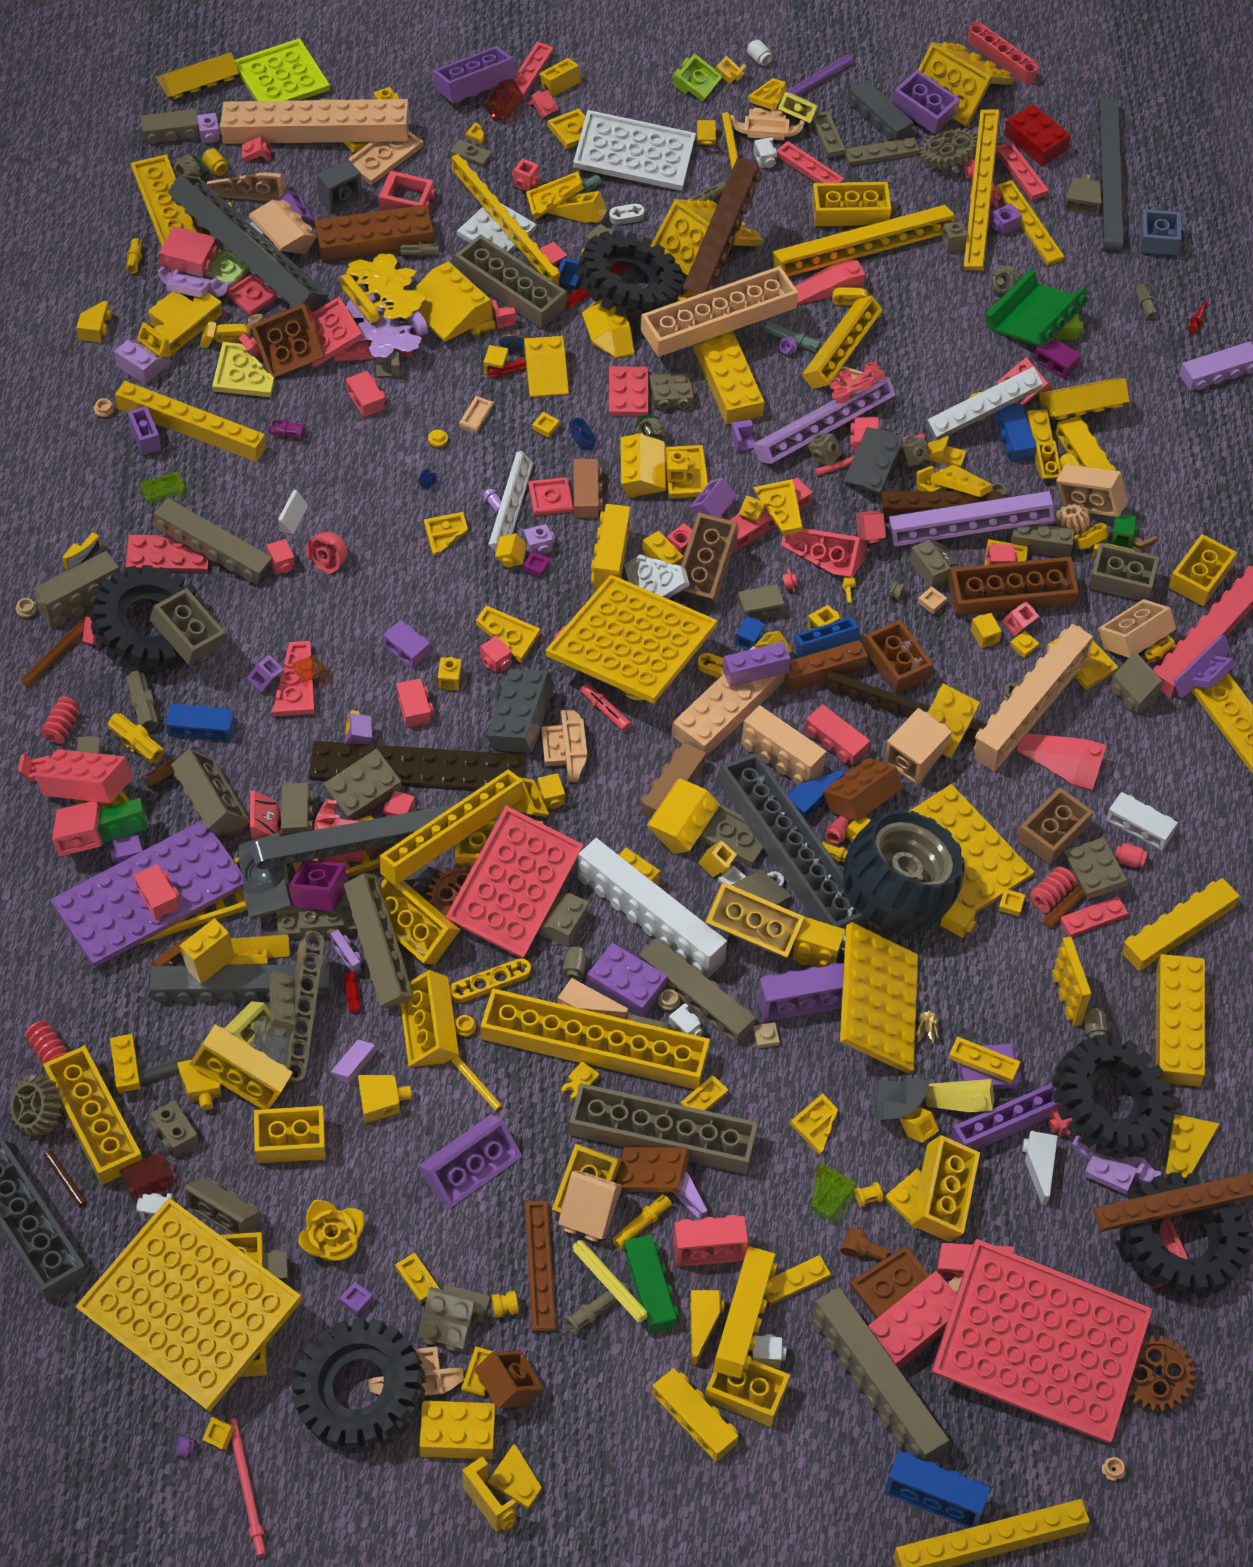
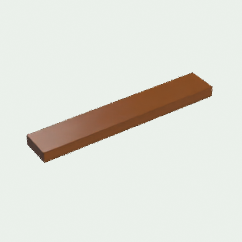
M548 1201L525 1202L532 1333L556 1332Z

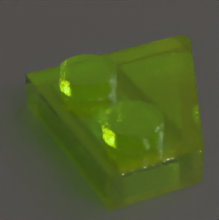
M819 1162L811 1203L812 1210L832 1220L857 1187L856 1182Z

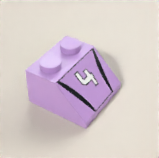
M127 340L114 351L116 365L145 385L172 362L170 358H160L137 340Z

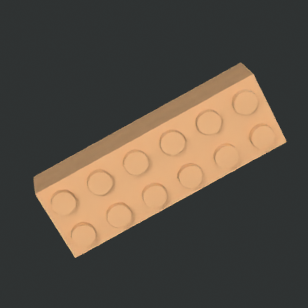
M723 674L673 721L672 736L682 744L686 742L706 752L707 756L784 683L785 674L729 687Z

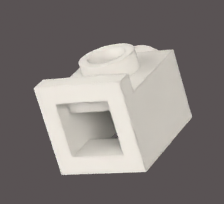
M773 138L755 140L753 153L760 169L773 167L776 164L775 159L777 158L776 148H773Z
M686 1003L669 1016L668 1024L671 1025L672 1030L699 1037L702 1035L703 1030L700 1028V1021L695 1014L688 1012V1005Z
M155 1193L150 1195L143 1194V1197L139 1198L137 1202V1212L140 1213L141 1220L149 1221L168 1198L173 1200L172 1194L167 1193L166 1197Z

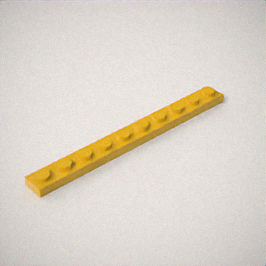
M999 109L980 110L964 260L965 271L984 270L1000 117Z
M459 154L452 156V171L538 273L559 286L560 272L558 268L550 263L547 255H543L538 245L529 238L528 233L525 230L523 231L517 220L510 216L507 208L499 203L496 195H493L487 185L479 179L477 173L470 169L467 161L463 160Z

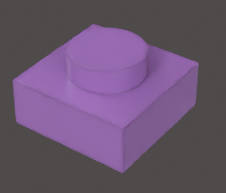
M354 1282L339 1300L341 1304L358 1316L373 1300V1295Z

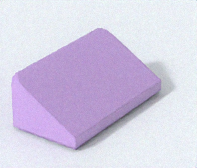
M357 1040L332 1069L331 1074L349 1085L376 1053L375 1045Z

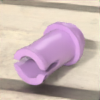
M488 489L483 495L484 501L489 503L496 514H498L502 500L496 490Z

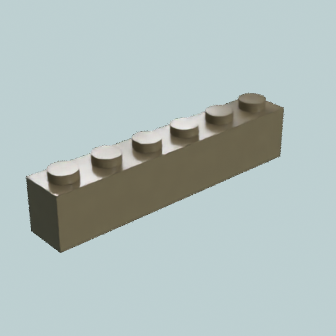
M169 498L154 513L152 526L172 536L176 541L186 544L192 550L207 556L211 561L221 564L227 570L242 576L246 581L257 585L270 569L271 556Z
M363 873L344 884L346 897L358 930V938L364 950V958L370 970V978L376 990V998L380 1006L395 1007L414 996L377 875Z
M655 938L638 954L639 959L667 975V989L674 990L683 1002L736 1045L753 1029L756 1018L749 1009H744L739 1005L732 995H727L723 992L717 983L708 980L701 970L693 968L682 955H677L672 951L666 942H661Z

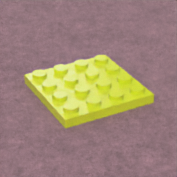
M300 38L235 60L239 75L255 101H300L330 91V84Z

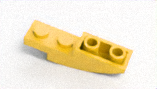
M1047 409L1028 411L1026 414L1028 424L1037 446L1034 460L1042 480L1057 479L1061 473L1056 442L1052 438Z

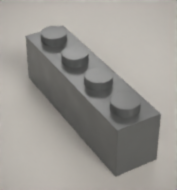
M864 80L849 89V104L855 107L864 118L872 122L876 129L883 132L887 139L895 141L912 135L913 121L870 82Z

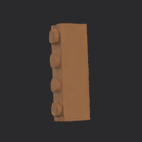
M683 742L680 748H676L671 762L664 765L660 778H656L653 781L651 791L643 796L640 803L642 805V814L652 818L677 779L681 778L692 783L705 765L706 752L686 742Z

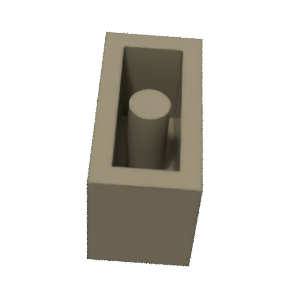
M778 584L738 592L737 605L743 621L746 616L760 620L783 615L784 601Z

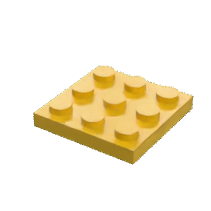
M1066 937L1062 939L1061 946L1058 948V956L1055 959L1052 978L1055 983L1058 982V994L1060 1000L1064 1001L1066 1005L1065 1015L1067 1020H1071L1073 1027L1082 1026L1091 991L1072 937Z

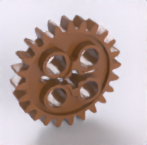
M454 864V870L452 871L446 867V873L444 874L439 871V879L433 877L432 883L434 885H428V891H430L426 894L427 899H429L428 902L445 917L462 887L458 883L465 882L473 865L469 870L466 869L465 864L462 865V869H458V866ZM443 895L452 896L450 899L441 898Z
M1153 1335L1150 1337V1342H1146L1143 1338L1128 1387L1129 1391L1126 1394L1127 1398L1135 1397L1134 1405L1141 1402L1142 1410H1145L1147 1406H1151V1412L1154 1413L1156 1407H1159L1160 1411L1164 1413L1165 1406H1168L1171 1411H1174L1173 1403L1182 1406L1181 1397L1188 1400L1189 1394L1186 1391H1194V1386L1190 1384L1196 1382V1377L1190 1375L1196 1373V1367H1190L1194 1359H1186L1189 1351L1184 1350L1181 1352V1343L1173 1346V1338H1170L1167 1343L1164 1342L1163 1335L1160 1336L1159 1341H1155ZM1156 1353L1161 1356V1360L1152 1362L1148 1357ZM1140 1361H1144L1147 1366L1140 1364ZM1177 1368L1181 1373L1179 1376L1173 1377L1168 1374V1370ZM1139 1371L1144 1372L1147 1378L1137 1380L1134 1374ZM1153 1371L1155 1373L1159 1371L1162 1372L1161 1376L1157 1375L1156 1377H1153ZM1166 1381H1168L1171 1384H1174L1175 1387L1169 1386V1384ZM1157 1386H1162L1166 1389V1393L1158 1395L1153 1389Z

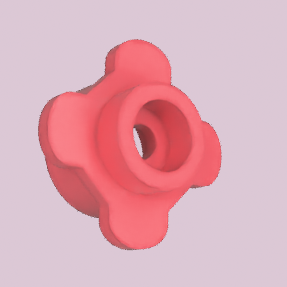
M788 569V573L783 574L786 590L793 589V593H795V586H798L796 574H792L791 570Z

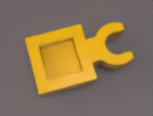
M582 1061L568 1076V1081L571 1083H566L562 1086L561 1094L568 1090L573 1091L574 1093L570 1096V1100L574 1101L580 1083L593 1085L600 1074Z

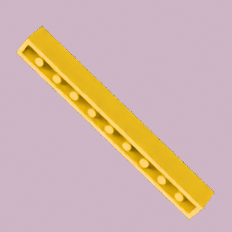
M946 205L775 250L772 251L773 267L781 266L789 277L940 236L943 233L944 224L955 222V214Z

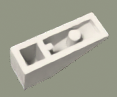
M1030 1131L1028 1139L1024 1138L1022 1152L1026 1153L1025 1162L1041 1204L1047 1206L1050 1197L1058 1136Z

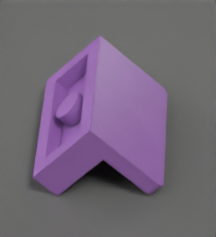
M287 190L279 201L284 200L291 205V209L301 215L304 223L309 226L312 225L314 218L301 195Z

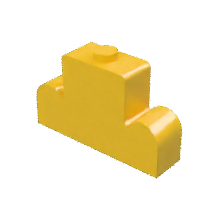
M172 291L149 309L150 324L155 327L154 330L169 340L171 355L204 330L209 321L214 322L223 314L222 302L210 293H206L202 298L194 296L193 301H191L181 293Z

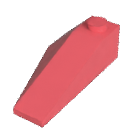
M848 260L830 265L795 285L794 287L798 291L797 305L832 297L833 290L839 287L863 288L865 273L859 261Z
M803 528V532L784 535L781 545L834 575L853 578L864 562L868 542L856 536Z

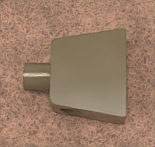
M1083 174L1081 178H1073L1066 195L1063 210L1098 216L1101 206L1100 183L1092 180V176L1089 174Z

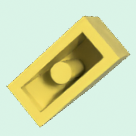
M785 92L778 109L812 123L818 106L793 93Z

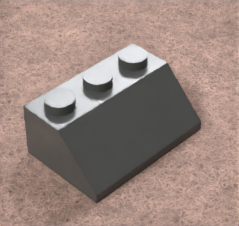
M866 427L843 482L881 496L903 445V437L885 430Z

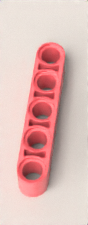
M974 22L969 26L967 41L970 45L1009 71L1023 83L1032 84L1036 81L1039 66L1034 60L982 23Z

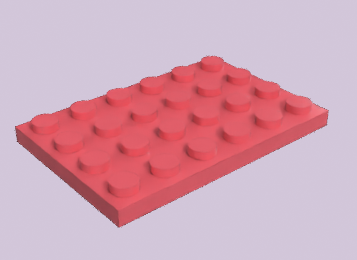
M505 806L445 918L466 931L524 959L572 869L578 854L581 852L583 844Z

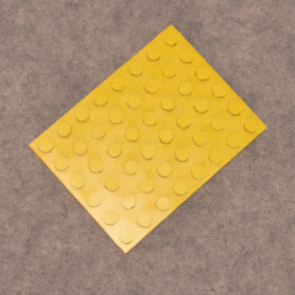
M168 1198L75 1307L210 1413L304 1298L171 1198Z

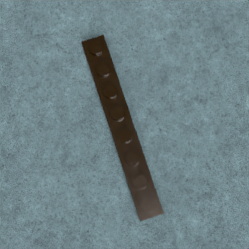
M829 671L826 677L825 688L829 689L830 692L846 695L854 701L860 700L868 703L871 707L885 709L894 715L899 714L909 718L918 708L924 712H928L930 706L831 671ZM971 721L963 738L975 743L977 732L986 726Z

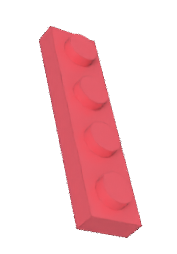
M536 42L516 73L517 78L513 79L508 85L507 94L524 99L553 54L554 47Z
M789 141L776 150L779 159L815 183H844L845 178Z
M1012 141L996 146V155L1031 201L1048 195V188Z

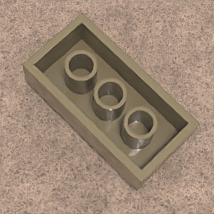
M107 551L35 587L34 592L39 613L50 628L61 626L70 618L82 615L84 611L93 607L100 585L105 579L110 581L111 574L117 572L119 567Z
M189 748L171 764L175 771L174 776L182 783L184 793L192 800L193 809L200 814L203 819L202 824L207 830H213L222 836L226 835L232 838L250 823V819L213 758Z

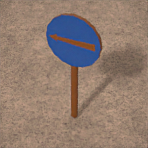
M518 334L503 335L499 338V344L508 349L524 348L525 337Z

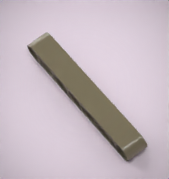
M316 931L309 932L299 944L294 978L295 1026H301L304 1034H299L295 1026L292 1031L287 1030L282 1064L288 1070L295 1069L298 1074L297 1078L290 1076L286 1083L287 1085L297 1084L305 1077L324 949V938ZM308 939L315 942L316 948L309 946ZM305 961H310L313 969H308L305 966ZM306 982L310 987V991L304 990L301 983ZM298 1004H304L307 1008V1012H302L299 1009ZM292 1047L300 1049L301 1055L296 1056L292 1051Z

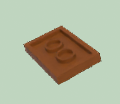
M624 1147L616 1183L623 1185L621 1192H681L690 1151L687 1147Z
M904 1246L852 1280L849 1286L875 1319H877L930 1275L911 1251Z

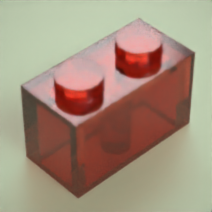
M514 79L504 80L497 84L483 104L493 121H506L512 116L511 114L515 108L520 105L524 95Z
M162 1151L119 1170L122 1183L132 1202L142 1198L143 1194L150 1195L158 1190L165 1191L171 1187V1184L175 1183L173 1173Z

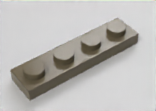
M915 137L847 148L844 156L848 166H855L919 155L920 150Z

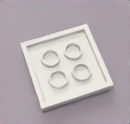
M484 207L457 230V235L468 242L473 241L481 234L508 253H511L516 248V245ZM506 207L510 216L517 220L521 229L525 230L528 235L537 228V224Z

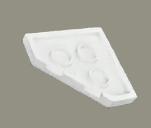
M641 554L624 564L630 583L667 599L690 585L685 568L676 564H669Z

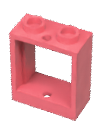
M390 171L379 195V209L390 210L427 204L429 212L430 200H434L436 189L433 188V180ZM397 186L423 192L419 202L393 197Z

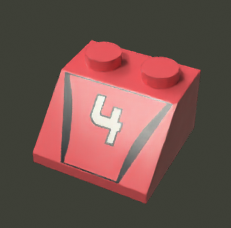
M250 791V830L252 840L278 832L281 833V828H279L281 810L278 809V801L257 791Z

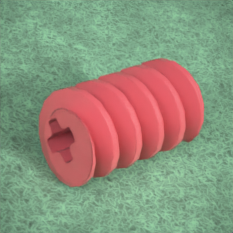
M59 697L53 710H51L47 717L46 723L43 724L40 730L42 736L52 742L63 744L65 741L64 737L68 736V731H71L72 724H75L76 718L80 715V712L77 710L79 708L78 703L68 697Z
M1063 867L1054 868L1036 888L1032 889L1030 892L1031 901L1041 912L1048 913L1050 908H1054L1056 903H1059L1061 898L1066 896V892H1070L1072 887L1077 885L1076 877L1068 869Z
M47 1020L34 1023L25 1033L26 1040L29 1042L30 1047L33 1048L39 1061L42 1062V1066L44 1063L67 1054L65 1046H61L62 1041L57 1039V1033L53 1032V1027L47 1026Z

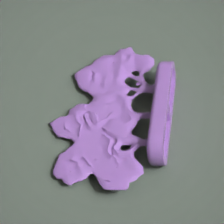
M377 293L367 295L373 303L379 302L375 301V299L381 298ZM351 300L345 306L352 318H364V322L357 325L365 337L360 341L372 340L369 350L374 357H388L395 348L405 352L417 349L422 339L420 336L429 333L426 321L418 310L412 312V316L406 319L409 325L400 326L399 318L401 317L386 319L384 317L386 309L383 311L382 307H376L379 313V321L370 324ZM393 302L382 303L386 304V306L394 305ZM410 328H412L417 335L410 334Z

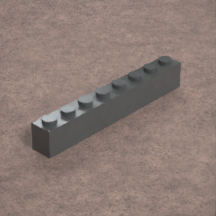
M312 964L305 965L308 969H313ZM321 964L316 1000L330 998V964ZM225 965L203 984H200L189 973L186 966H151L149 989L151 1000L166 1002L168 1000L188 1002L191 999H200L204 1002H209L213 999H223L224 1001H234L235 999H246L247 1001H255L257 999L270 1000L269 976L271 972L277 971L291 975L294 980L296 965ZM302 982V988L310 991L309 985L306 982Z

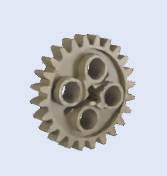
M951 128L950 131L943 130V133L936 132V136L930 135V139H925V143H922V147L919 148L923 164L926 163L927 167L932 165V168L938 166L941 169L945 166L948 169L951 165L953 167H956L958 163L963 165L962 161H969V157H975L978 136L972 130L967 132V128L962 131L960 128L957 130Z

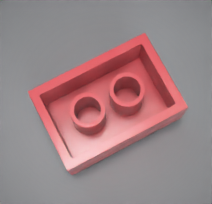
M728 1215L725 1218L716 1219L714 1217H705L702 1220L694 1221L683 1219L674 1223L673 1248L676 1267L744 1261L748 1245L744 1216Z

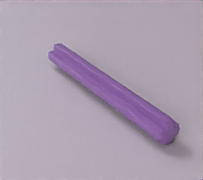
M849 54L843 56L786 92L797 96L802 95L851 65L853 57Z

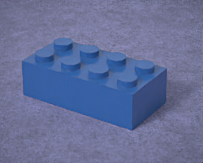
M898 1451L884 1494L967 1528L976 1527L979 1523L991 1488L987 1487L982 1481L967 1479L957 1471L942 1469L935 1462H925L917 1459L912 1453Z

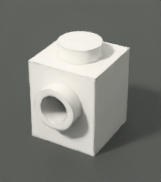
M773 1334L754 1336L757 1339L752 1352V1360L772 1368H780L781 1361L786 1360V1346H782V1337H776Z

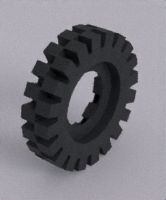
M606 231L600 233L599 236H593L590 242H587L577 267L578 280L582 281L581 286L584 291H591L589 294L590 298L595 302L603 299L601 306L607 310L615 306V314L625 316L626 312L629 311L632 319H640L641 314L675 303L682 287L683 275L680 274L682 271L680 265L674 264L676 259L671 253L664 254V247L659 244L651 247L652 240L644 236L640 242L638 241L637 234L628 232L625 238L622 231H613L612 235ZM619 262L633 265L647 274L649 285L646 288H641V285L623 283L618 275L614 272L610 273V267Z
M142 565L141 572L139 573L136 566H130L125 568L124 575L118 570L111 574L110 581L105 579L96 593L90 618L92 621V634L97 635L95 641L100 649L107 647L105 654L112 660L120 656L119 665L128 669L132 662L137 663L136 671L144 673L147 672L148 666H152L153 673H162L166 665L171 671L179 668L181 661L186 664V661L162 634L159 636L141 635L130 627L126 618V612L130 605L139 600H147L158 604L186 588L195 597L197 589L191 583L183 586L184 577L176 573L170 579L168 578L169 569L160 567L158 574H154L153 565ZM195 597L199 601V603L204 607L205 603L202 597Z
M1105 1034L1095 1035L1092 1039L1088 1037L1082 1040L1058 1063L1055 1069L1057 1073L1053 1076L1052 1086L1057 1087L1052 1092L1054 1103L1064 1104L1057 1110L1061 1120L1072 1118L1073 1122L1066 1127L1072 1135H1076L1079 1131L1084 1132L1080 1140L1082 1144L1090 1148L1097 1143L1096 1153L1104 1156L1112 1152L1113 1158H1124L1126 1155L1130 1158L1147 1150L1167 1132V1127L1173 1119V1114L1170 1111L1174 1108V1099L1166 1096L1172 1091L1168 1080H1157L1164 1074L1158 1064L1151 1068L1148 1067L1153 1057L1145 1050L1136 1056L1137 1044L1128 1040L1122 1045V1037L1111 1035L1107 1039ZM1097 1076H1114L1128 1087L1133 1097V1110L1128 1117L1124 1119L1111 1118L1107 1116L1109 1113L1099 1103H1094L1091 1085Z
M1181 1172L1170 1173L1167 1178L1163 1174L1154 1177L1150 1183L1147 1181L1141 1186L1132 1199L1198 1185L1200 1183V1176L1189 1173L1184 1180ZM1228 1203L1184 1213L1196 1218L1204 1226L1208 1234L1209 1243L1206 1252L1194 1259H1184L1170 1252L1165 1247L1160 1236V1227L1165 1218L1120 1229V1241H1126L1122 1247L1126 1258L1134 1257V1261L1130 1266L1138 1275L1145 1271L1148 1275L1143 1280L1152 1288L1157 1282L1161 1283L1160 1292L1172 1296L1175 1290H1177L1180 1299H1191L1195 1293L1198 1299L1206 1298L1212 1292L1216 1294L1223 1290L1242 1268L1248 1257L1246 1253L1250 1250V1239L1245 1238L1250 1232L1247 1221H1239L1244 1213L1238 1204L1230 1207Z
M353 1318L351 1326L345 1320L333 1324L335 1332L330 1334L327 1329L323 1330L317 1335L320 1342L316 1346L310 1342L303 1352L307 1356L306 1360L298 1359L294 1370L299 1377L292 1378V1391L296 1394L295 1397H292L295 1409L300 1413L299 1417L319 1441L322 1440L326 1446L335 1450L340 1447L343 1452L356 1453V1448H360L365 1453L374 1451L375 1443L378 1442L385 1447L394 1442L391 1435L397 1432L401 1436L409 1428L406 1423L407 1419L415 1420L420 1412L416 1404L418 1401H424L426 1392L422 1386V1383L426 1382L425 1371L421 1367L423 1363L407 1338L392 1325L387 1327L383 1321L372 1319L371 1323H368L365 1318ZM355 1360H368L375 1363L381 1369L384 1378L383 1389L379 1397L371 1405L362 1409L343 1407L336 1400L333 1391L334 1380L338 1372L346 1364Z

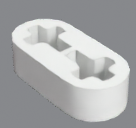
M640 204L614 207L609 212V220L615 225L638 222L644 218V207Z

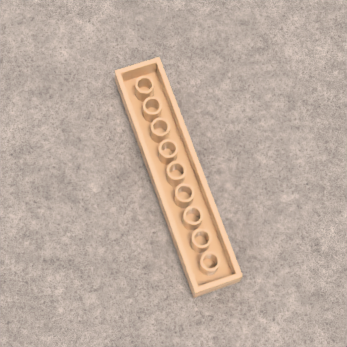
M408 99L223 102L220 129L223 144H245L260 136L268 143L408 141L410 113Z

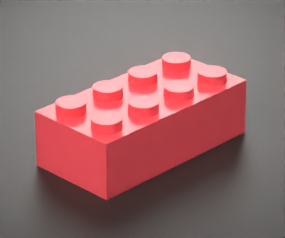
M62 749L55 751L34 775L43 796L111 803L134 777L125 756Z
M937 1271L868 1325V1328L898 1369H901L944 1333L957 1293Z

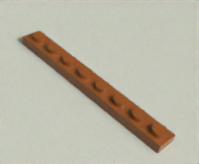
M1253 1172L1095 1207L1092 1212L1100 1231L1104 1232L1253 1198Z

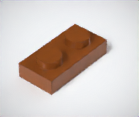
M190 936L185 937L149 964L151 966L171 965L173 963L171 959L177 954L179 957L183 956L179 945L190 938Z

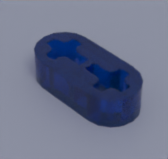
M582 418L570 420L569 433L579 448L587 451L593 449L596 437L586 421Z

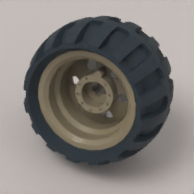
M894 810L870 821L852 841L843 867L845 894H848L854 909L856 908L867 921H872L879 925V928L893 930L902 934L910 931L914 933L919 932L940 920L956 901L962 887L965 871V861L961 854V847L954 840L952 833L948 829H944L931 817L927 818L915 811L904 812L902 810Z

